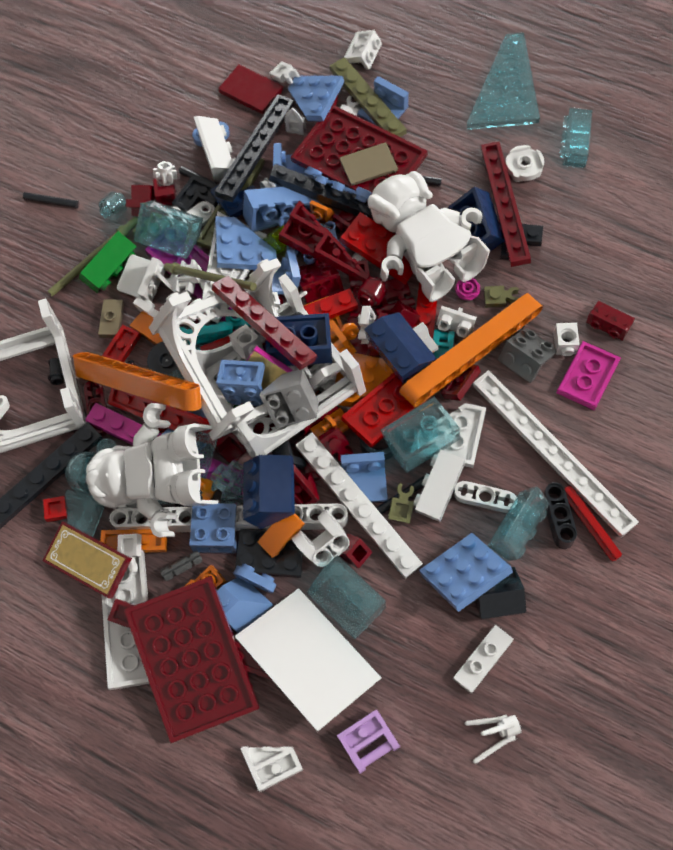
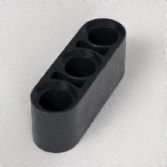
M550 483L542 497L555 545L561 549H568L573 545L577 537L576 526L564 487L559 483ZM554 492L559 498H551L548 493ZM554 513H562L565 518L558 519ZM566 533L571 539L564 540L560 534Z

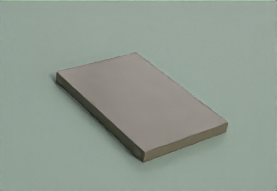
M386 143L339 158L351 186L398 171V167Z

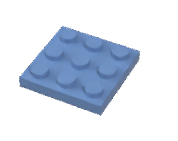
M470 533L419 570L421 576L458 612L513 573L511 566L473 533Z

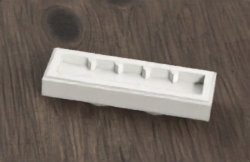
M495 625L453 677V680L472 694L514 639Z

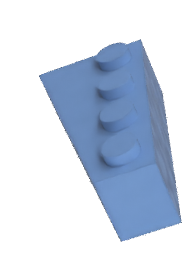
M285 187L244 190L243 217L249 229L257 232L278 226L279 218L283 215H290L299 201L304 204V207L310 214L311 200L322 205L324 203Z

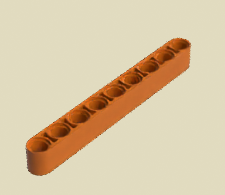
M529 293L524 294L408 380L401 387L399 393L413 407H418L537 317L542 311L543 306Z
M89 352L73 355L75 375L79 378L184 411H196L202 408L200 385L197 383Z

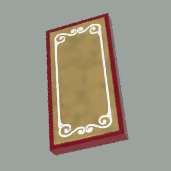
M62 521L42 561L103 596L113 599L132 558Z

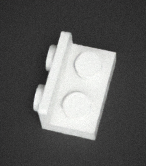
M375 30L356 32L344 56L349 63L362 62L365 69H370L382 44Z

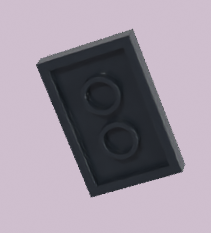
M240 529L235 568L237 565L242 566L244 563L255 569L254 572L258 575L263 573L269 576L301 578L304 554L292 539L286 543L277 556L272 558L258 543L267 530Z

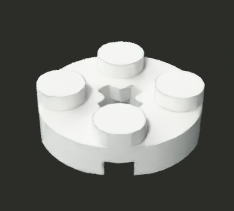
M527 145L513 148L505 162L508 174L512 176L515 182L530 181L540 177L544 167L542 153L537 149L536 151L531 149V146ZM522 161H525V163H529V164H528V165H522L521 163H522Z

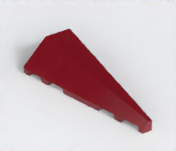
M299 201L289 215V220L279 233L278 241L364 282L370 274L366 273L358 265V261L346 252L345 247Z

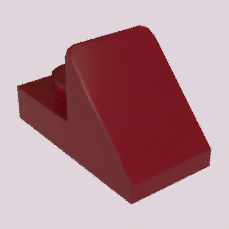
M294 465L295 502L297 504H314L319 501V495L313 474L308 472L302 475Z

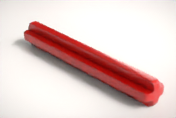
M572 486L564 488L569 505L612 562L618 560L622 556L621 551Z

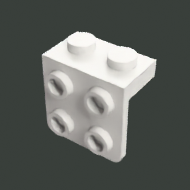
M130 255L118 282L117 289L125 294L139 297L142 300L148 299L152 302L161 281L156 273L159 272L164 276V264L154 257L150 261L136 255Z

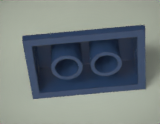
M474 186L447 207V209L460 212L459 215H462L463 211L468 208H476L481 211V223L475 224L468 221V223H471L470 232L471 236L479 237L490 251L504 242L501 226L489 192Z
M400 312L382 316L364 329L368 341L403 385L437 360Z
M329 313L275 317L317 354L316 361L311 364L332 363ZM266 340V352L286 366H295Z
M258 455L244 462L243 520L259 529H263L294 515L293 457L290 455Z

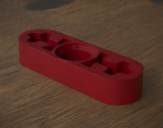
M88 381L84 385L87 416L95 403L107 408L103 386ZM93 387H97V398H94V395L91 392L93 390ZM92 426L102 437L107 434L103 430H97L96 427Z

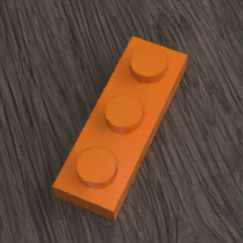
M151 529L101 530L100 541L116 550L118 535L137 533L142 534L141 550L144 553L167 552V537H156Z

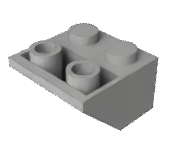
M303 369L282 374L260 392L259 396L276 429L317 418L319 401Z

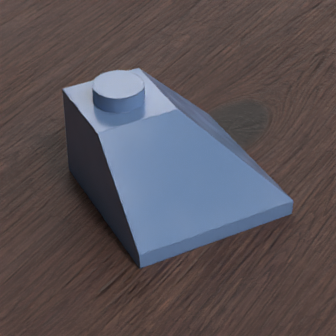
M239 578L224 584L217 591L229 625L237 634L268 612L273 606L253 585Z

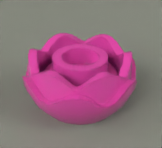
M474 278L466 282L459 280L456 283L455 292L460 299L470 301L479 295L480 284Z

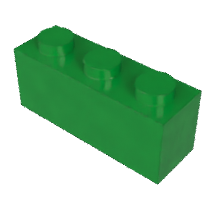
M117 231L81 271L79 279L96 293L101 289L105 291L111 284V281H109L113 275L117 277L124 269L122 265L128 261L130 255H136L134 253L136 245Z

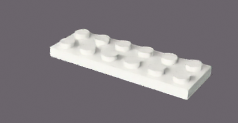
M141 550V557H135L137 572H130V565L128 566L127 573L124 574L113 599L102 595L109 690L150 684L131 629L107 620L115 598L134 605L148 601L145 555L143 550Z

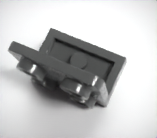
M524 328L506 342L497 360L531 383L535 380L542 365L556 355V348L552 343L537 336L534 331Z

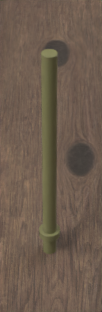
M175 262L164 264V270L169 271L173 275L182 274L212 282L226 277L184 267ZM232 278L243 289L255 291L257 288L254 282Z

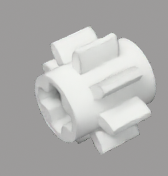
M160 162L158 168H153L154 177L157 178L160 185H171L173 179H177V170L169 162Z

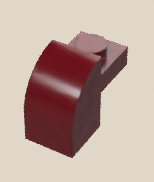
M131 185V199H126V207L131 208L132 216H149L154 211V186Z

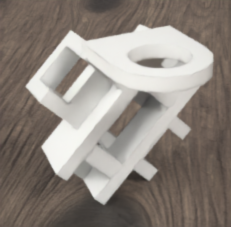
M194 259L191 260L190 265H187L185 261H181V266L202 271ZM156 273L174 293L178 292V294L184 292L193 294L195 283H200L199 278L171 274V278H165L161 273Z

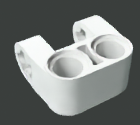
M328 510L323 511L317 516L326 530L313 541L302 531H299L292 537L299 550L315 565L320 567L330 564L349 547V539L344 529Z

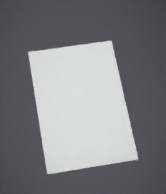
M299 588L235 636L317 731L381 679L378 673Z

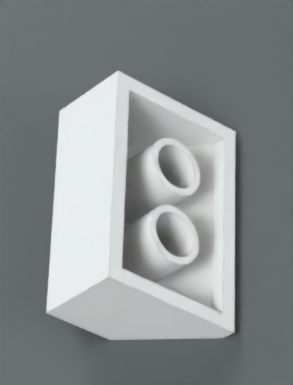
M195 116L194 120L210 170L214 181L219 183L235 160V158L231 159L230 153H232L230 142H225L224 139L227 136L224 125L220 126L218 119Z

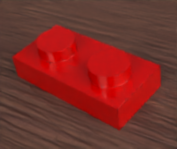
M122 325L102 356L125 362L140 339V332Z

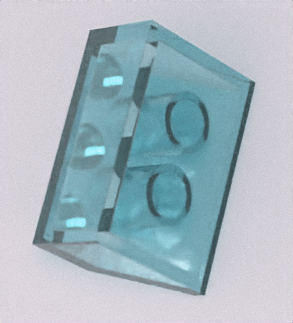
M152 200L140 203L134 241L187 259L200 236L203 218Z
M435 397L381 429V433L392 454L406 473L433 457L434 454H438L440 449L444 450L460 440V427Z
M537 486L519 492L488 544L489 548L508 561L520 559L524 555L526 543L535 536L537 532L536 526L544 520L548 513L546 509L549 506V502Z
M338 555L321 570L307 591V594L354 639L386 608V600Z

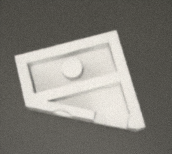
M293 747L241 748L259 792L303 771Z

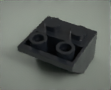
M511 567L513 573L476 599L481 619L527 613L525 588L515 567Z

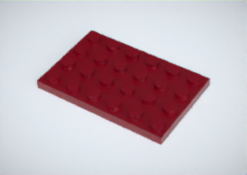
M332 104L325 120L316 123L292 154L291 162L305 169L308 166L321 171L322 176L328 178V180L337 181L356 191L357 187H361L373 193L374 188L387 178L417 171L427 157L428 151ZM386 143L398 167V171L351 186L339 158Z
M212 576L124 609L170 743L260 708Z

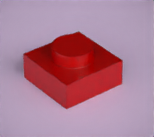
M65 496L43 499L46 522L68 519L67 498Z

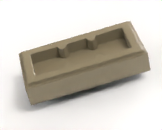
M103 299L98 333L100 338H114L121 328L124 310L123 300Z

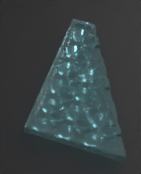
M524 32L505 35L467 121V130L539 123L540 115Z

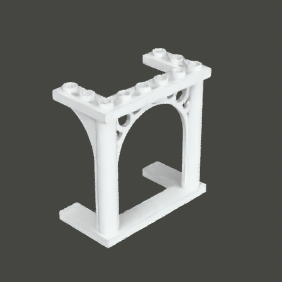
M277 258L271 261L265 259L258 263L257 269L249 275L250 278L247 280L256 283V290L244 289L274 317H279L272 294L273 276L281 266ZM176 292L166 298L165 304L160 307L159 313L153 318L149 329L153 335L159 333L184 379L200 385L201 409L213 427L208 433L212 441L238 430L237 424L243 420L248 425L268 416L269 413L264 404L253 408L250 401L226 413L197 360L196 339L200 329L207 322L223 316L242 317L234 310H228L227 308L230 306L215 293L209 295L204 300H201V298L196 299L190 305L188 304L191 301V297L188 292L181 294ZM198 319L199 323L195 324L193 321ZM179 325H188L192 328L193 333L186 334L182 332ZM186 340L190 341V345H186ZM336 362L320 369L314 376H312L308 367L303 368L314 393H316L341 370V367ZM288 366L293 371L299 370L296 366Z
M286 274L279 277L278 279L287 304L277 310L278 316H289L296 312L308 315L294 283ZM252 327L251 329L260 337L261 343H265V338ZM231 342L212 350H196L198 363L226 413L234 409V405L227 402L216 384L215 378L218 376L221 360H243L233 349ZM331 343L332 363L338 362L341 367L340 373L344 378L316 396L319 401L317 418L277 429L276 427H271L272 431H270L269 425L273 421L267 417L250 423L249 426L245 420L237 424L239 429L235 435L241 444L245 446L251 458L258 455H267L354 393L361 396L366 392L360 366L347 349L340 353ZM262 422L264 424L263 432L261 434L254 433V426Z
M47 299L38 301L42 319L47 327L1 340L0 361L56 344L67 387L60 390L67 413L21 428L0 430V453L80 429L86 424V416L64 330Z

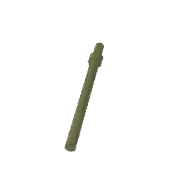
M134 216L124 226H119L110 238L48 290V293L52 297L81 273L117 231L126 237L129 231L139 223V220Z

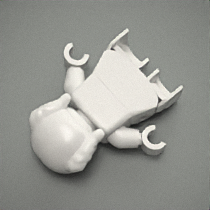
M411 171L409 174L394 175L382 181L374 188L372 195L367 200L374 221L377 224H383L387 230L396 232V235L387 243V257L382 262L380 276L383 281H386L389 275L388 269H396L398 275H403L404 264L401 260L404 255L410 263L412 272L422 285L423 294L430 302H434L446 295L455 282L452 274L444 268L442 264L444 261L449 260L452 262L456 275L461 281L466 282L482 271L486 265L490 250L479 237L471 236L470 232L471 223H468V221L475 224L481 223V211L476 208H468L463 211L462 215H459L460 212L447 208L439 209L434 204L426 207V199H431L433 194L428 190L422 175L416 171Z
M151 403L144 409L143 420L145 423L135 434L133 446L117 445L113 448H106L97 452L86 467V483L90 494L99 504L113 509L138 508L140 513L151 521L150 528L153 535L156 537H175L174 531H169L167 522L169 519H176L177 514L165 513L158 500L183 506L218 504V500H200L201 473H205V469H200L199 459L204 458V455L198 453L195 433L210 430L213 427L211 425L194 423L179 426L174 432L157 437L159 433L158 428L165 429L171 423L160 420V414L163 410H166V405Z

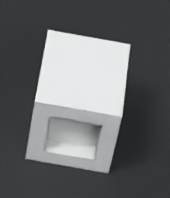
M556 323L553 333L556 355L571 356L576 354L580 345L577 323Z
M246 324L229 335L233 349L245 361L256 346L264 350L260 337Z

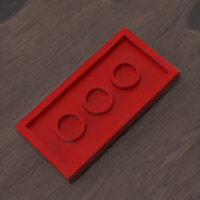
M360 212L343 233L339 242L381 269L382 262L387 257V243L395 234ZM403 255L401 260L404 264L403 275H398L396 269L388 270L391 276L406 285L414 273L411 270L410 263Z
M392 373L343 414L341 420L372 448L418 407H413L399 393L403 384Z

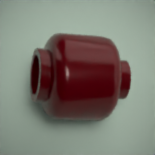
M368 277L358 288V299L364 306H378L387 295L385 282L379 277Z

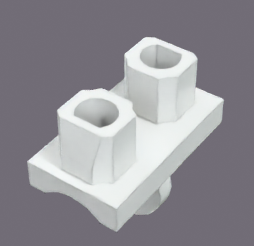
M442 306L436 325L439 330H452L458 336L465 338L467 335L472 334L477 317L463 313V308L460 307L457 311Z

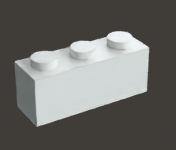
M441 449L439 454H434L430 466H433L431 473H426L422 482V486H425L422 494L418 493L413 503L416 506L415 511L417 513L441 522L464 468L465 459Z

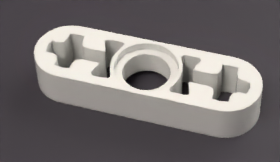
M461 481L455 486L454 496L461 503L503 513L512 512L517 504L516 495L510 491L468 481ZM463 488H467L468 493L465 496H462L460 492ZM474 490H477L475 499H472ZM482 492H488L492 499L488 502H483L480 500L479 495ZM496 495H499L497 499V504H493ZM505 498H509L510 503L508 506H504L503 501Z

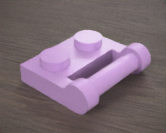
M377 709L337 735L359 773L365 771V767L392 749L395 751L400 747ZM381 736H385L387 739L385 743L361 759L358 757L357 752Z

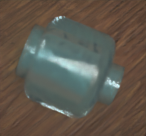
M109 192L99 201L100 214L106 219H118L127 211L124 195L119 192Z

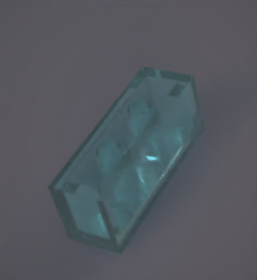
M569 108L568 115H564L563 127H566V130H563L561 142H565L564 146L561 145L560 157H563L562 165L585 168L589 154L592 110Z

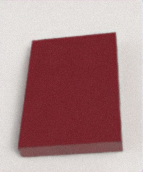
M240 64L237 65L218 88L219 93L262 115L268 110L277 94L280 95L284 90L282 85Z

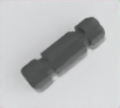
M194 551L189 554V557L185 556L172 563L171 567L168 568L167 566L161 569L160 573L163 579L168 581L174 578L173 575H179L192 568L193 564L196 566L203 560L200 553Z

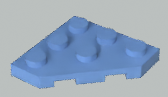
M342 76L294 77L293 83L290 84L288 90L307 121H324L344 83V79Z
M216 216L217 268L256 270L257 264L265 259L271 261L277 258L276 250L236 217Z

